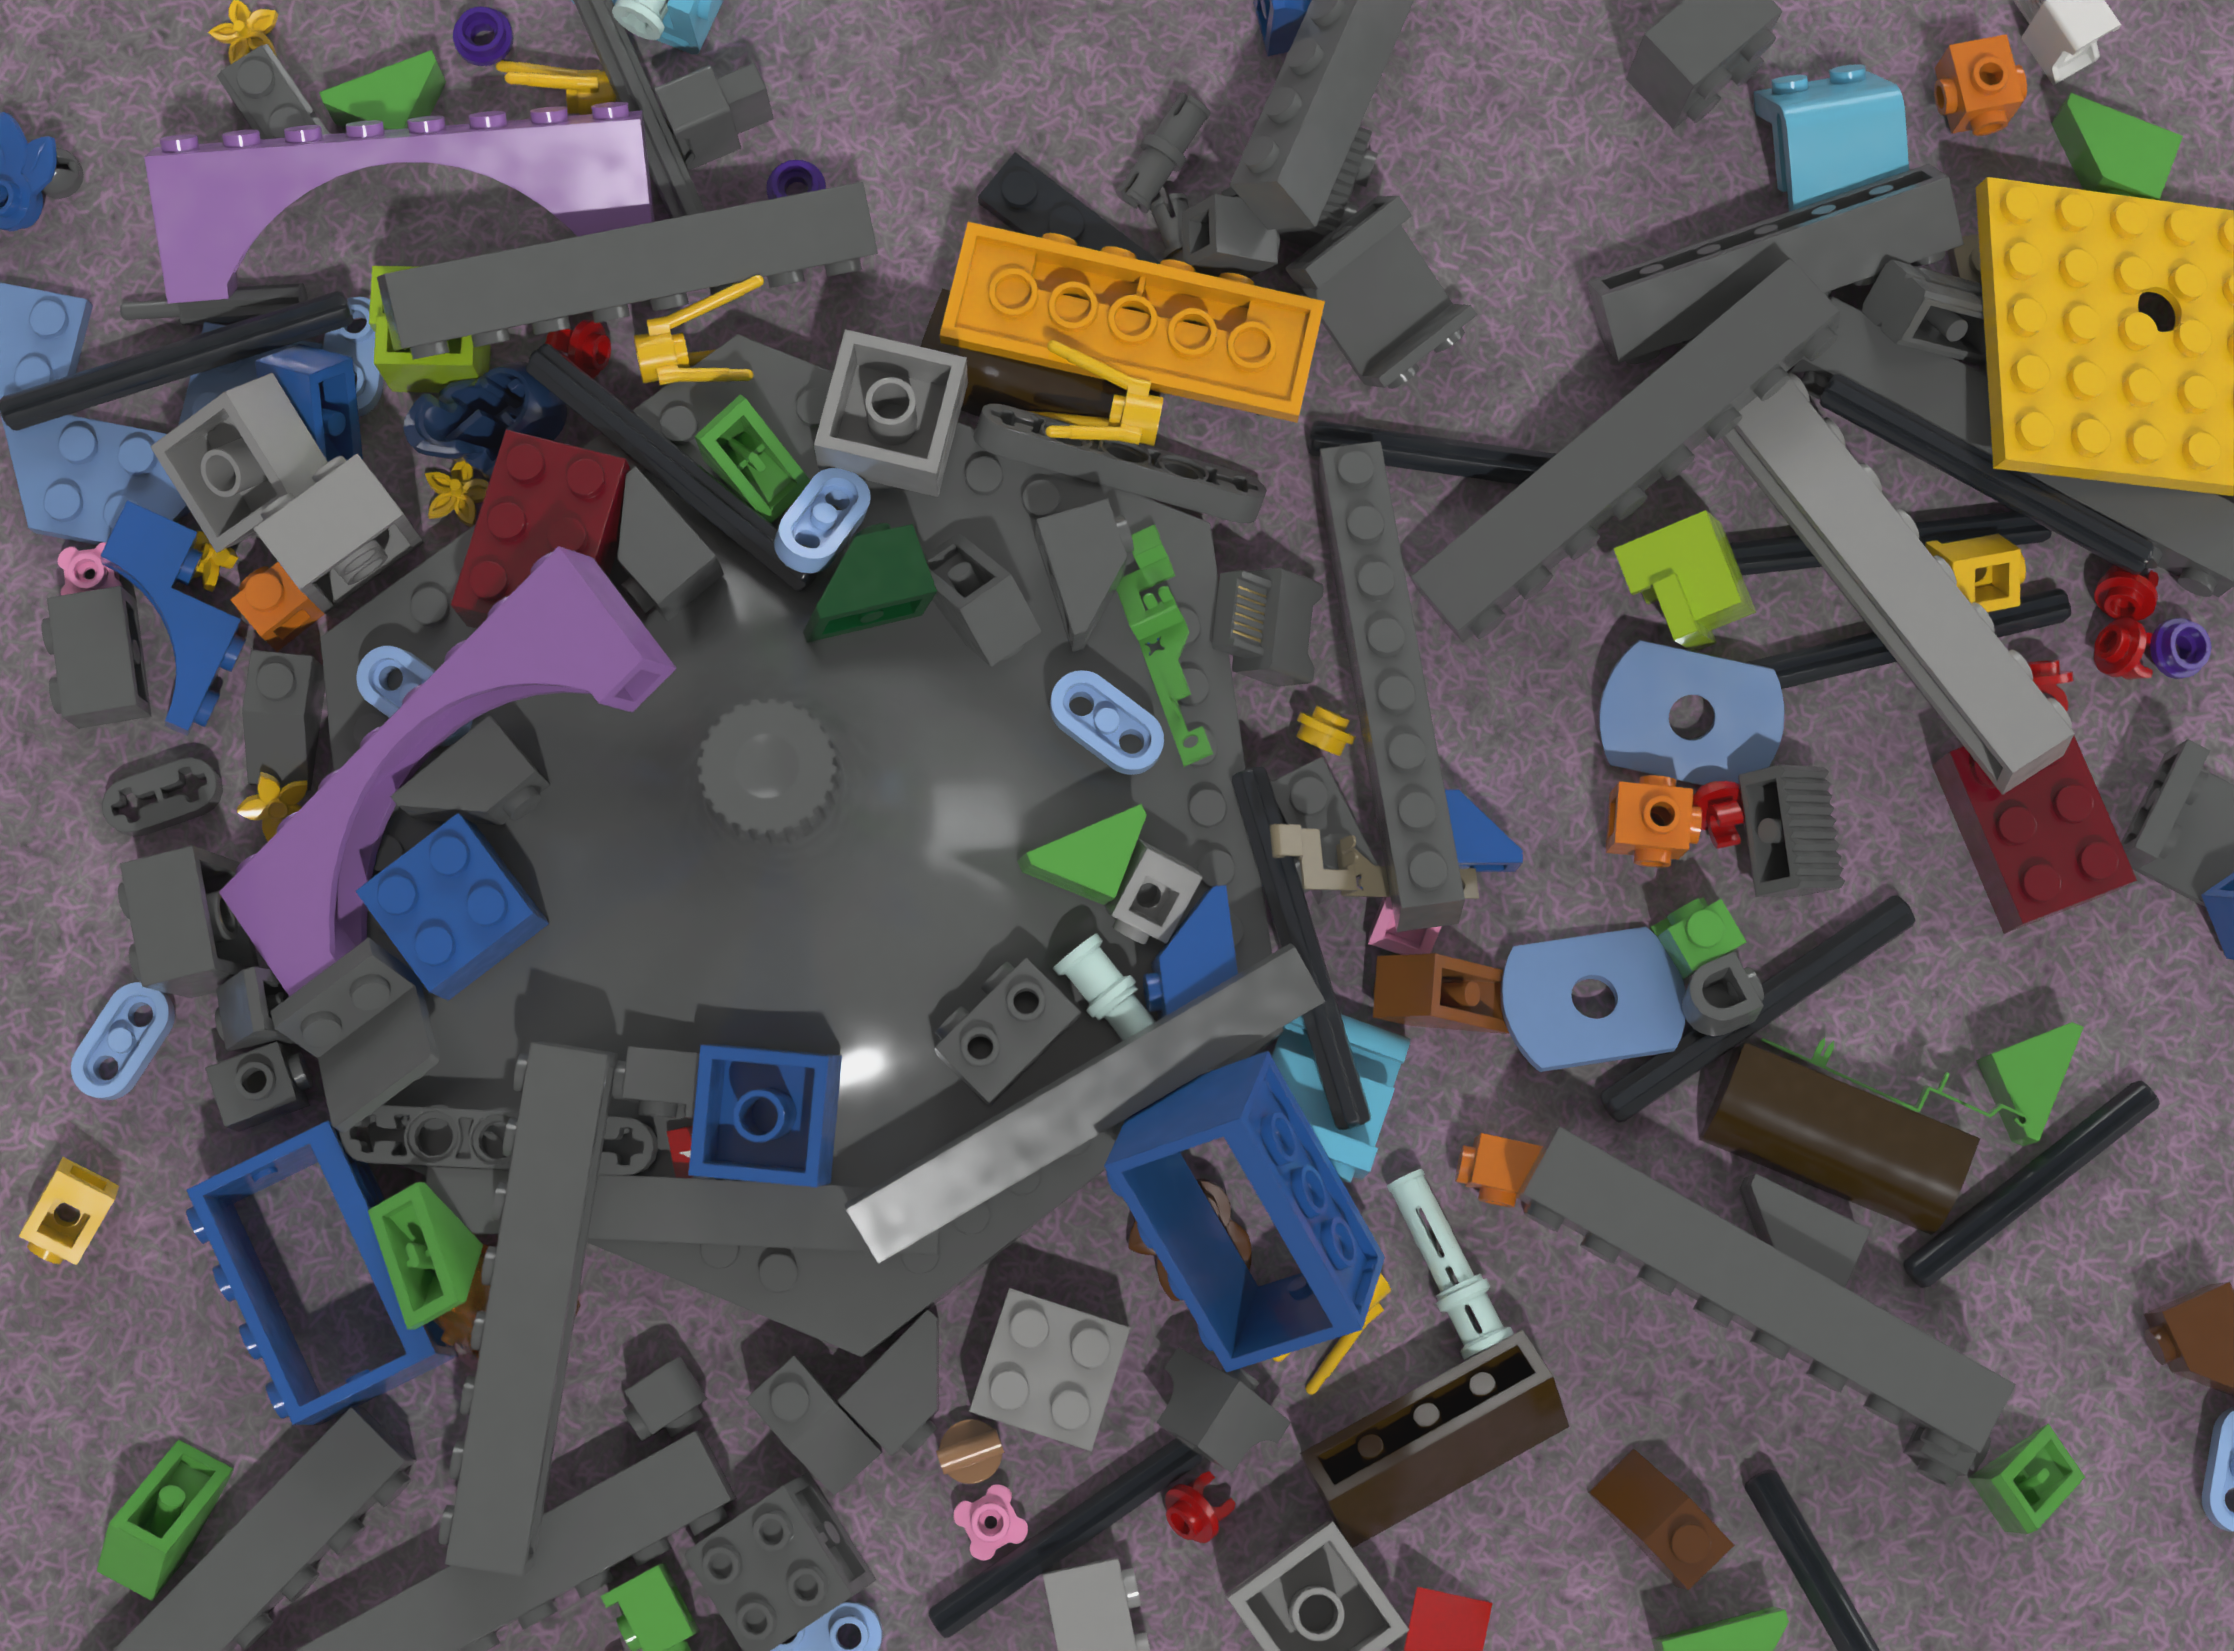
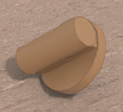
M973 1419L963 1420L952 1425L943 1435L939 1450H936L944 1475L948 1474L956 1481L965 1484L980 1483L990 1478L998 1469L1002 1460V1454L1005 1453L997 1430L985 1422Z

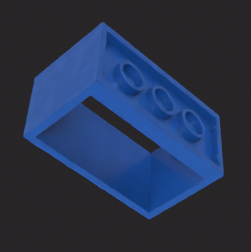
M1269 1051L1201 1074L1125 1119L1104 1164L1109 1185L1117 1196L1123 1197L1137 1221V1228L1142 1241L1148 1248L1154 1249L1167 1271L1172 1292L1179 1300H1184L1198 1324V1331L1203 1344L1208 1350L1215 1352L1226 1373L1363 1329L1385 1256ZM1224 1137L1302 1273L1258 1287L1180 1152Z
M331 1121L321 1123L186 1190L193 1204V1207L186 1210L188 1221L202 1244L210 1242L219 1262V1265L213 1267L214 1278L226 1300L231 1302L236 1299L246 1321L239 1326L240 1335L253 1359L263 1358L273 1380L266 1384V1391L273 1408L280 1418L284 1419L289 1416L293 1425H321L347 1412L351 1407H357L458 1357L440 1316L416 1330L407 1329L368 1213L369 1209L386 1199L369 1163L355 1160L346 1153L341 1144L340 1131L332 1126ZM318 1162L407 1353L371 1372L367 1369L347 1378L345 1385L322 1396L234 1206V1203Z

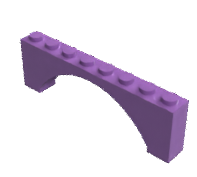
M607 102L592 105V114L568 116L567 107L555 106L530 110L531 119L507 121L506 112L488 111L470 114V124L445 125L444 116H423L408 119V128L384 130L383 121L369 120L346 124L347 133L322 135L320 125H303L284 129L285 138L260 139L259 130L226 132L222 134L223 142L199 144L198 136L194 134L160 138L161 147L152 149L144 159L167 304L229 299L238 287L237 269L252 243L275 217L308 191L338 176L371 166L390 163H434L459 167L489 176L520 191L545 207L571 229L577 237L655 222L643 110L629 111L627 102Z
M560 546L553 552L541 557L533 565L530 572L531 575L510 596L501 599L492 606L488 612L487 619L467 640L456 644L448 651L444 659L445 662L424 683L414 687L405 695L402 706L382 726L372 730L362 739L360 749L340 769L331 772L320 782L317 793L299 811L287 816L278 825L277 833L258 853L242 861L236 869V875L219 891L289 997L367 939L368 908L355 891L372 879L376 855L386 825L396 806V803L390 796L411 780L415 772L431 753L456 730L485 712L508 702L535 695L555 693L592 694L599 704L633 712L677 669L593 557Z

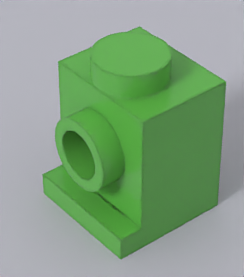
M1704 897L1701 899L1697 898L1650 927V930L1658 937L1677 967L1683 980L1693 975L1702 965L1734 952L1747 942L1722 899L1708 906Z
M666 1563L651 1568L601 1596L606 1608L619 1603L624 1614L617 1617L616 1622L631 1651H638L640 1649L642 1651H691L686 1639L700 1632Z

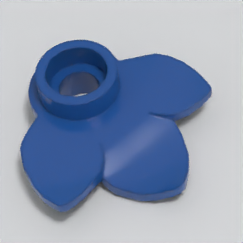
M6 112L0 113V229L17 231L31 227L39 219L43 209L41 191L52 181L56 168L57 152L55 138L50 136L40 137L28 143L18 122Z

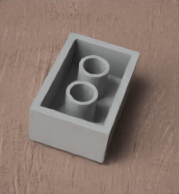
M358 453L349 460H346L344 456H339L326 463L313 475L312 479L315 481L313 486L296 498L292 493H288L272 502L260 515L264 521L253 528L299 590L325 615L424 543L411 522Z

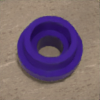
M474 7L464 12L457 20L453 30V42L459 55L468 63L476 66H490L503 60L510 52L513 45V31L508 19L501 12L489 7ZM481 31H490L494 34V39L486 45L479 46L474 43L475 36Z
M789 160L778 165L772 171L767 181V196L769 200L787 196V187L795 182L805 184L808 187V192L827 189L821 171L812 163L804 160Z
M2185 618L2169 619L2159 624L2153 632L2150 643L2151 656L2156 667L2167 677L2173 679L2191 677L2198 673L2209 660L2211 640L2201 625ZM2176 644L2179 647V655L2176 650Z

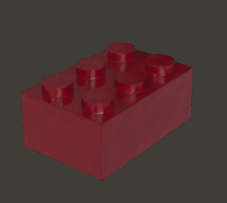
M510 430L505 431L451 602V606L466 626L478 629L487 619L488 612L492 606L501 599L510 596L531 575L530 572L533 565L544 555L553 552L558 546L593 557L609 578L619 547L626 474L631 470L625 458Z
M2073 736L2061 758L2003 795L1964 746L1948 752L1932 765L2004 934L2111 894L2137 881L2075 736Z

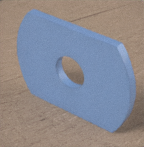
M1641 639L1631 645L1613 667L1600 700V737L1604 753L1610 765L1658 776L1671 777L1676 780L1705 785L1713 781H1731L1739 784V774L1768 768L1776 755L1783 734V694L1779 679L1773 668ZM1687 695H1698L1705 698L1711 704L1714 712V719L1710 729L1704 735L1693 739L1680 737L1672 730L1669 723L1671 707L1678 699Z
M1647 927L1513 946L1506 960L1500 992L1503 1018L1514 1043L1528 1062L1539 1072L1674 1052L1682 1037L1685 1025V1016L1682 1010V999L1685 993L1683 978L1658 937ZM1586 979H1595L1605 983L1614 994L1615 1007L1613 1012L1599 1019L1582 1015L1575 1008L1572 1001L1573 987L1578 982Z

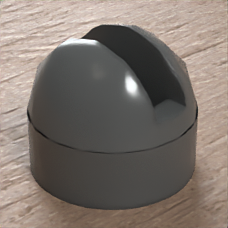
M56 148V165L69 164V170L55 168L52 181L41 192L48 197L62 199L73 195L80 188L84 174L81 164L77 162L78 160H76L72 153L62 148Z

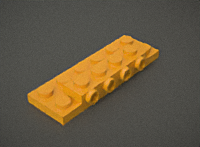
M968 222L941 327L940 343L1103 379L1050 352L1047 345L1051 340H1055L1130 377L1151 381L1150 390L1298 423L1325 301L1255 286L1253 280L1236 273H1222L1219 277L1197 273L1191 265L1177 260H1162L1160 264L1136 259L1134 253L1119 247L1106 246L1101 248V251L1077 246L1075 240L1061 234L1046 233L1040 238Z

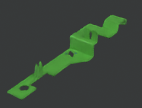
M1154 524L1131 535L1134 545L1132 553L1140 569L1123 576L1116 590L1129 626L1140 644L1185 767L1212 755L1213 751L1203 726L1188 732L1177 702L1191 695L1179 662V657L1190 633L1186 621L1167 586L1158 589V595L1162 600L1159 603L1152 593H1147L1143 596V601L1148 608L1147 611L1139 593L1176 576L1161 542L1158 529ZM1160 639V645L1165 649H1158L1150 655L1151 649L1147 644H1155ZM1190 736H1196L1198 738L1197 744L1194 747L1186 748L1184 746L1185 739Z
M1824 1037L1819 1042L1812 1059H1809L1770 1040L1761 1038L1763 1042L1830 1071L1916 1112L1921 1111L1931 1090L1990 1118L2004 1108L2023 1117L2022 1122L2015 1116L2011 1118L2017 1125L2025 1127L2029 1124V1117L2001 1103L1995 1105L1990 1111L1985 1112L1943 1093L1942 1090L1950 1075L1948 1072L1944 1073L1937 1089L1928 1085L1923 1087L1914 1107L1827 1067L1826 1064L1834 1049V1041L1828 1045L1824 1055L1821 1056L1825 1046Z

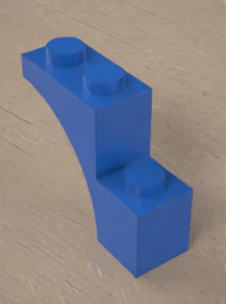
M127 500L102 551L101 563L119 573L138 588L161 617L169 634L176 664L175 690L165 719V726L188 736L194 723L206 727L221 695L210 690L220 668L232 672L247 639L236 634L240 627L241 619L174 589L177 582L187 586L190 584L202 559L203 552L194 549L197 542V532Z

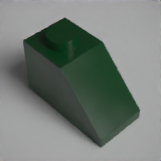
M880 523L866 527L855 535L803 630L807 643L911 619L924 614L937 593V589L913 524L891 528L887 523Z

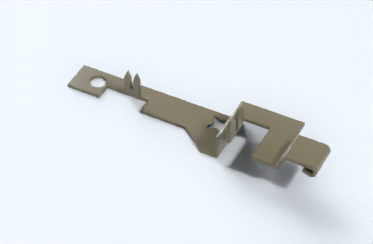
M1273 824L1269 826L1273 858L1297 856L1298 860H1300L1303 890H1341V896L1390 897L1385 866L1373 865L1354 848L1356 845L1354 835L1340 839V844L1336 845L1339 870L1324 869L1319 829L1301 828V825ZM1459 868L1465 899H1479L1476 868ZM1360 875L1358 884L1362 890L1357 888L1356 876Z

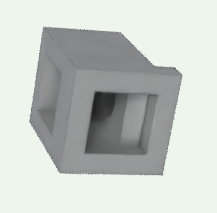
M1138 839L1116 898L1107 903L1105 908L1111 916L1116 918L1112 928L1121 934L1144 945L1149 936L1167 944L1203 877L1192 866ZM1152 883L1156 885L1157 895L1152 902L1147 904L1137 902L1136 895L1143 884Z

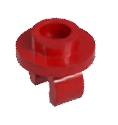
M585 319L574 330L564 329L549 332L545 344L552 345L593 379L607 366L610 360L611 342L600 322L594 323L593 320Z
M2113 564L2097 583L2094 593L2096 604L2105 614L2114 619L2129 617L2136 621L2143 620L2154 612L2158 601L2156 590L2159 582L2158 573L2151 570L2145 577L2139 574L2132 575Z
M2122 617L2114 620L2096 638L2094 662L2097 669L2110 677H2123L2129 680L2151 678L2153 670L2144 667L2140 663V659L2145 649H2150L2153 634L2146 632L2143 625L2132 618Z
M2059 660L2027 662L2033 674L2032 681L2042 693L2052 695L2067 712L2068 698L2063 689L2056 684L2074 681L2073 671H2060Z
M1713 781L1703 785L1693 795L1692 807H1701V830H1708L1711 841L1716 849L1740 844L1741 838L1735 828L1736 824H1741L1744 821L1739 784L1731 781Z
M1211 1471L1202 1473L1188 1485L1177 1484L1166 1493L1167 1521L1174 1532L1186 1540L1192 1539L1199 1543L1209 1542L1219 1531L1218 1522L1228 1516L1235 1508L1236 1503L1232 1498L1226 1500L1218 1507L1211 1506L1204 1498V1487L1215 1478Z

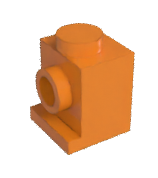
M279 562L270 568L263 566L250 573L240 584V592L230 599L257 633L277 652L324 615L299 590Z
M1480 1133L1474 1138L1473 1147L1462 1146L1455 1182L1463 1183L1465 1187L1479 1189V1201L1515 1208V1196L1543 1146ZM1525 1203L1524 1211H1523V1212H1525V1210H1526V1208H1527V1206H1528V1204H1526V1203Z

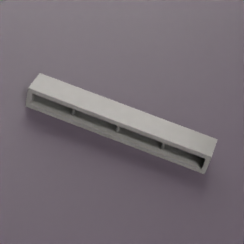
M1788 373L1790 375L1789 380L1772 397L1761 401L1757 396L1739 411L1742 415L1741 421L1728 434L1722 437L1723 441L2002 795L2064 755L2075 734L2071 729L2072 723L2068 713L2057 700L2053 698L2047 699L2032 681L2033 674L2031 668L2023 656L2015 650L2008 651L1994 633V624L1986 610L1976 602L1970 603L1956 586L1957 580L1949 564L1938 555L1933 557L1919 540V532L1912 518L1904 510L1894 509L1882 494V486L1875 472L1865 463L1858 464L1846 449L1845 439L1839 427L1830 418L1822 419L1809 403V394L1802 381L1795 374Z

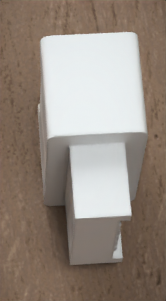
M2014 0L2029 23L2021 38L2052 85L2095 62L2100 57L2097 46L2098 39L2121 27L2120 22L2105 0Z

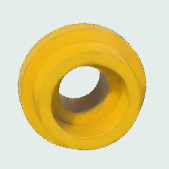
M1317 705L1312 715L1301 711L1298 715L1297 721L1302 724L1296 735L1297 738L1337 756H1341L1346 743L1353 745L1356 736L1345 731L1349 724V719Z

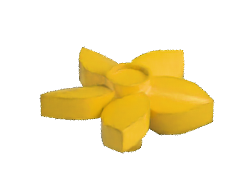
M233 0L228 9L229 18L232 23L219 24L208 32L220 43L230 44L228 52L230 64L250 53V49L253 51L265 44H268L276 55L273 43L266 35L275 27L278 13L275 10L259 9L251 13L249 8L240 0Z
M465 461L455 463L451 470L452 478L441 472L425 473L430 488L439 494L430 505L429 519L444 517L454 509L458 519L463 524L473 527L477 516L474 503L484 501L489 482L483 479H473V468Z
M196 531L197 542L194 549L203 552V556L193 578L202 576L203 588L213 592L219 576V566L232 569L238 560V556L230 547L216 553L204 532Z
M260 772L257 784L258 794L251 795L242 801L237 807V813L249 820H262V830L265 838L269 841L277 833L278 825L287 816L302 808L297 803L305 796L307 780L291 782L280 790L279 781L274 776Z

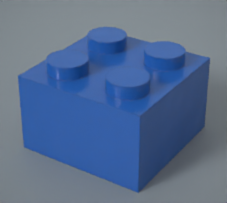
M459 813L355 891L427 990L447 1001L550 924L479 828Z
M721 1044L700 1045L688 1175L808 1187H820L831 1184L842 1055Z

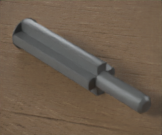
M303 283L237 287L229 299L167 304V300L123 302L120 306V314L124 320L180 317L182 325L204 324V322L215 324L233 323L306 301L308 298Z

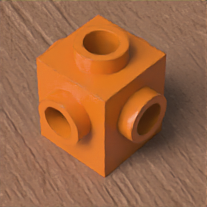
M2007 34L1949 45L1934 68L1937 76L1934 85L1936 107L1941 115H1947L1951 134L1972 130L1973 135L1984 136L2004 129L2008 126V123L2020 108L2027 95L2026 75L2020 64L2015 65Z
M1656 775L1642 776L1639 778V783L1618 782L1609 794L1605 853L1633 855L1634 864L1645 867L1671 866V859L1679 860L1689 850L1690 843L1697 844L1699 841L1702 811L1701 807H1692L1693 789L1676 787V779ZM1651 817L1657 819L1660 823V826L1656 825L1652 821Z

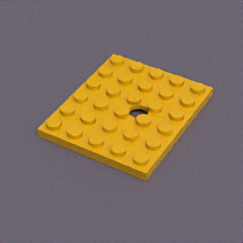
M1986 177L1975 189L1993 469L2234 496V210ZM2142 293H2157L2171 304L2175 313V324L2171 331H2158L2153 319L2147 314L2139 312L2138 300Z

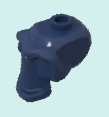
M512 362L497 366L478 379H465L450 383L439 392V400L431 394H422L405 416L403 429L407 442L418 453L432 457L453 459L457 462L465 461L481 472L490 482L506 430L553 441L564 428L567 418V407L563 401L528 374L526 370L527 362Z

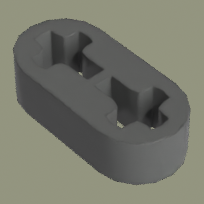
M192 757L178 759L112 784L104 794L102 801L103 816L109 825L124 835L132 837L145 836L212 811L221 800L223 793L222 779L218 772L203 760ZM190 772L200 780L207 779V785L198 789L200 799L194 802L184 794L168 796L169 792L183 788L186 785L185 775ZM130 793H133L141 800L157 797L158 802L139 809L140 820L133 822L132 819L125 815H119V810L127 806L126 796Z

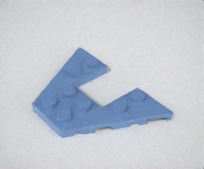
M0 282V399L3 396L76 373L93 307L88 299ZM204 322L202 333L224 327L225 325ZM302 340L191 375L179 425L223 392L257 379L256 360L297 344L322 350L323 345ZM65 415L15 431L6 426L2 418L27 525L36 534L93 545L107 542L127 500L176 523L181 517L187 516L191 512L150 447L167 435L166 433L72 415Z

